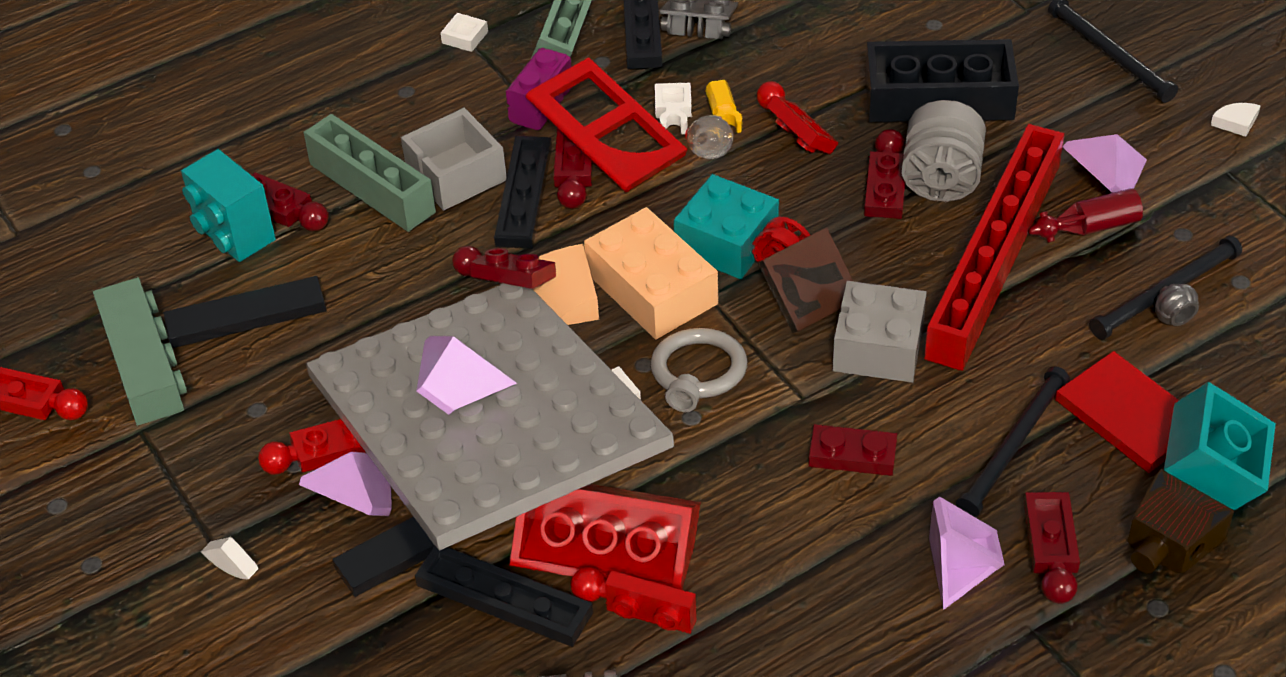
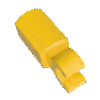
M726 80L709 82L705 92L715 119L716 133L719 136L723 135L724 125H733L737 133L742 132V116L736 109L728 82Z

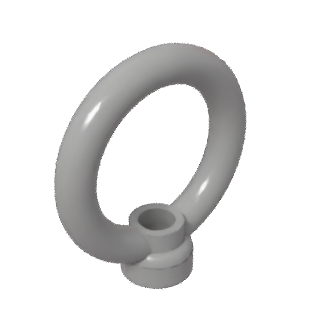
M691 328L673 333L658 344L651 358L653 376L667 390L665 395L667 403L680 412L694 410L700 398L718 396L731 390L742 380L747 369V356L742 345L732 336L709 328ZM692 344H708L724 350L731 358V366L721 377L711 381L699 382L695 376L690 374H682L679 377L674 376L667 368V360L674 351L681 347Z

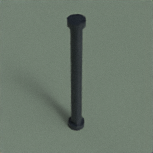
M1053 0L1048 8L1049 14L1055 18H1062L1153 89L1157 93V98L1163 103L1171 101L1176 96L1178 85L1172 81L1166 82L1069 7L1067 0Z
M1232 235L1226 236L1220 240L1219 246L1107 315H1097L1089 322L1091 332L1098 339L1105 340L1112 335L1113 329L1154 305L1157 301L1156 297L1160 294V290L1163 287L1173 283L1187 284L1226 259L1233 260L1242 254L1241 243Z
M1052 366L1044 374L1045 382L968 493H962L957 499L956 506L974 517L980 514L983 509V500L1055 397L1057 390L1070 382V377L1064 369Z

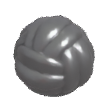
M1173 283L1165 286L1156 297V315L1161 322L1168 325H1183L1190 321L1199 310L1198 294L1194 288L1187 284Z

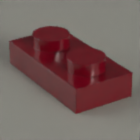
M814 424L809 454V467L893 476L898 433Z

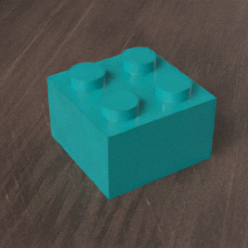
M216 149L181 170L185 184L182 191L192 210L190 221L198 233L201 235L205 233L213 240L219 251L222 253L227 252L238 262H241L276 240L263 184L221 150Z
M712 174L674 219V232L716 270L742 279L756 261L752 252L755 248V245L752 244L771 219L779 217V199Z
M1207 382L1174 404L1164 471L1227 507L1236 510L1268 491L1276 423L1212 383Z

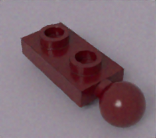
M557 128L554 164V185L559 187L557 198L565 208L576 209L582 206L586 200L587 191L585 187L592 186L593 161Z
M887 129L879 133L875 140L876 151H870L864 216L902 219L905 181L902 176L904 156L902 151L905 142L903 136L896 130Z
M256 172L252 174L255 179L263 184L272 221L290 227L299 219L303 228L309 231H319L326 226L329 219L328 211L323 204L312 201L310 194Z
M467 245L458 248L452 258L454 269L463 276H471L530 289L556 277L555 262L541 260L536 254H509L508 250L504 248L489 249L482 256L477 248Z
M1025 492L1024 509L1033 573H1046L1041 582V589L1049 601L1056 604L1067 603L1077 593L1078 584L1072 573H1078L1080 566L1069 492Z

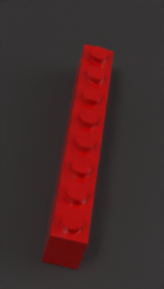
M1032 124L1027 125L927 326L925 360L957 370H964L1028 235V229L1031 228L1060 167L1065 133Z

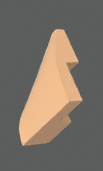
M583 244L568 246L539 256L541 260L555 262L556 266L555 278L533 288L546 304L567 325L599 320L597 295Z

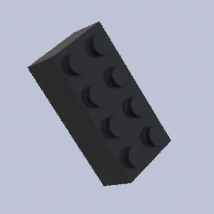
M1011 39L867 42L865 80L869 122L909 121L917 109L927 103L940 100L958 101L972 107L983 120H1015L1019 83Z

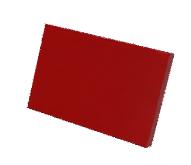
M1115 351L1057 390L1055 400L1147 473H1150L1165 462L1174 404L1179 400Z

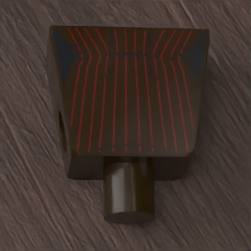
M1160 469L1132 519L1128 543L1136 549L1131 555L1133 565L1141 572L1147 574L1152 573L1159 564L1175 573L1186 572L1226 539L1234 510Z

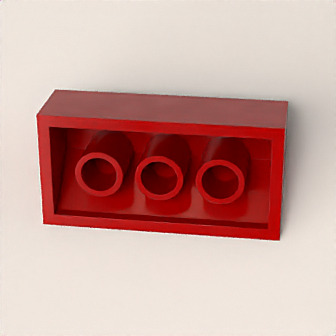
M589 484L516 516L509 566L573 576L580 568L594 567L602 572L605 580H607L612 570L682 590L695 545L701 502Z

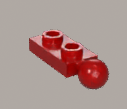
M768 81L759 87L757 101L760 106L771 110L777 116L775 122L781 128L790 133H796L799 136L796 142L812 153L818 149L831 155L839 142L796 103L786 100L785 91L779 83Z
M0 367L1 411L46 420L52 409H55L61 418L70 421L77 420L86 413L88 401L82 391L75 388L64 389L61 380Z
M338 419L289 432L290 446L277 441L265 444L259 452L258 461L260 467L272 475L285 472L290 467L291 462L298 461L303 473L318 469L349 452H366L344 422Z
M594 567L580 568L572 576L571 590L575 597L588 602H594L600 597L605 598L607 610L615 612L620 617L627 619L636 618L657 624L665 630H678L691 634L696 623L695 593L612 570L607 580H605L602 572Z

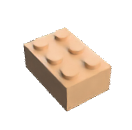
M647 207L584 240L585 254L592 279L655 340L718 304V271Z

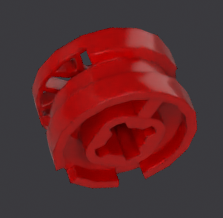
M775 217L768 222L763 231L753 241L752 244L755 245V248L752 252L760 266L769 272L763 261L764 259L811 235L797 221L788 217ZM799 230L801 235L797 236L794 232ZM787 264L772 266L774 271L779 273L782 278H790L789 274L796 275L801 268Z

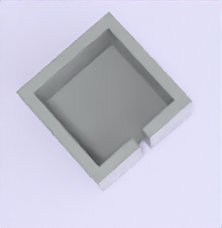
M465 108L401 137L405 163L431 179L434 201L443 211L506 181L503 147Z
M847 281L834 337L833 371L913 383L924 326L927 291Z

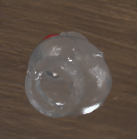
M706 115L695 120L686 130L685 138L689 148L697 156L705 159H716L726 155L732 146L734 134L730 125L721 116Z

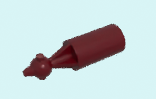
M1129 188L1074 202L1056 219L1048 216L1047 211L1039 213L1041 218L1028 231L1031 235H1039L1042 238H1046L1048 243L1055 241L1054 236L1059 230L1084 236L1141 221L1143 205L1137 191Z

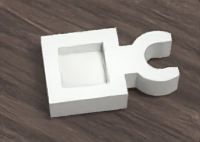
M690 83L655 84L656 118H660V124L666 129L670 125H678L681 128V134L686 133L688 129L687 117H692Z

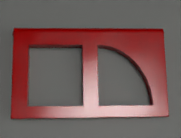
M589 57L531 89L525 96L624 192L630 191L686 155L688 150ZM590 78L618 107L590 124L583 126L554 97ZM633 119L663 148L651 152H626L612 148L598 139Z

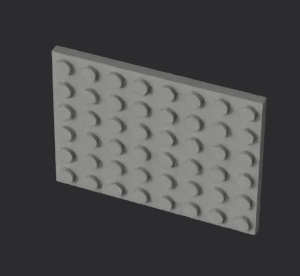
M502 283L500 286L480 294H472L466 297L465 300L445 308L435 309L429 314L410 322L399 323L392 329L375 336L362 338L355 344L335 352L324 353L319 358L306 363L309 377L439 551L674 447L673 433L546 302L530 288ZM429 336H454L517 384L458 408L448 415L416 392L424 342Z

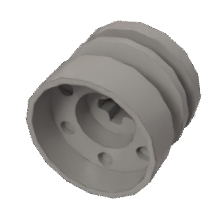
M940 100L923 105L910 118L902 163V176L906 185L917 195L934 201H953L969 195L980 183L986 126L982 117L972 107L958 101Z

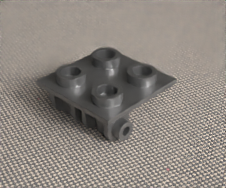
M668 0L660 9V14H668V17H662L661 30L667 31L669 35L685 36L688 16L687 35L692 37L694 19L698 17V37L702 38L706 18L705 38L722 40L723 36L730 37L731 23H727L725 20H729L738 7L739 2L730 0Z

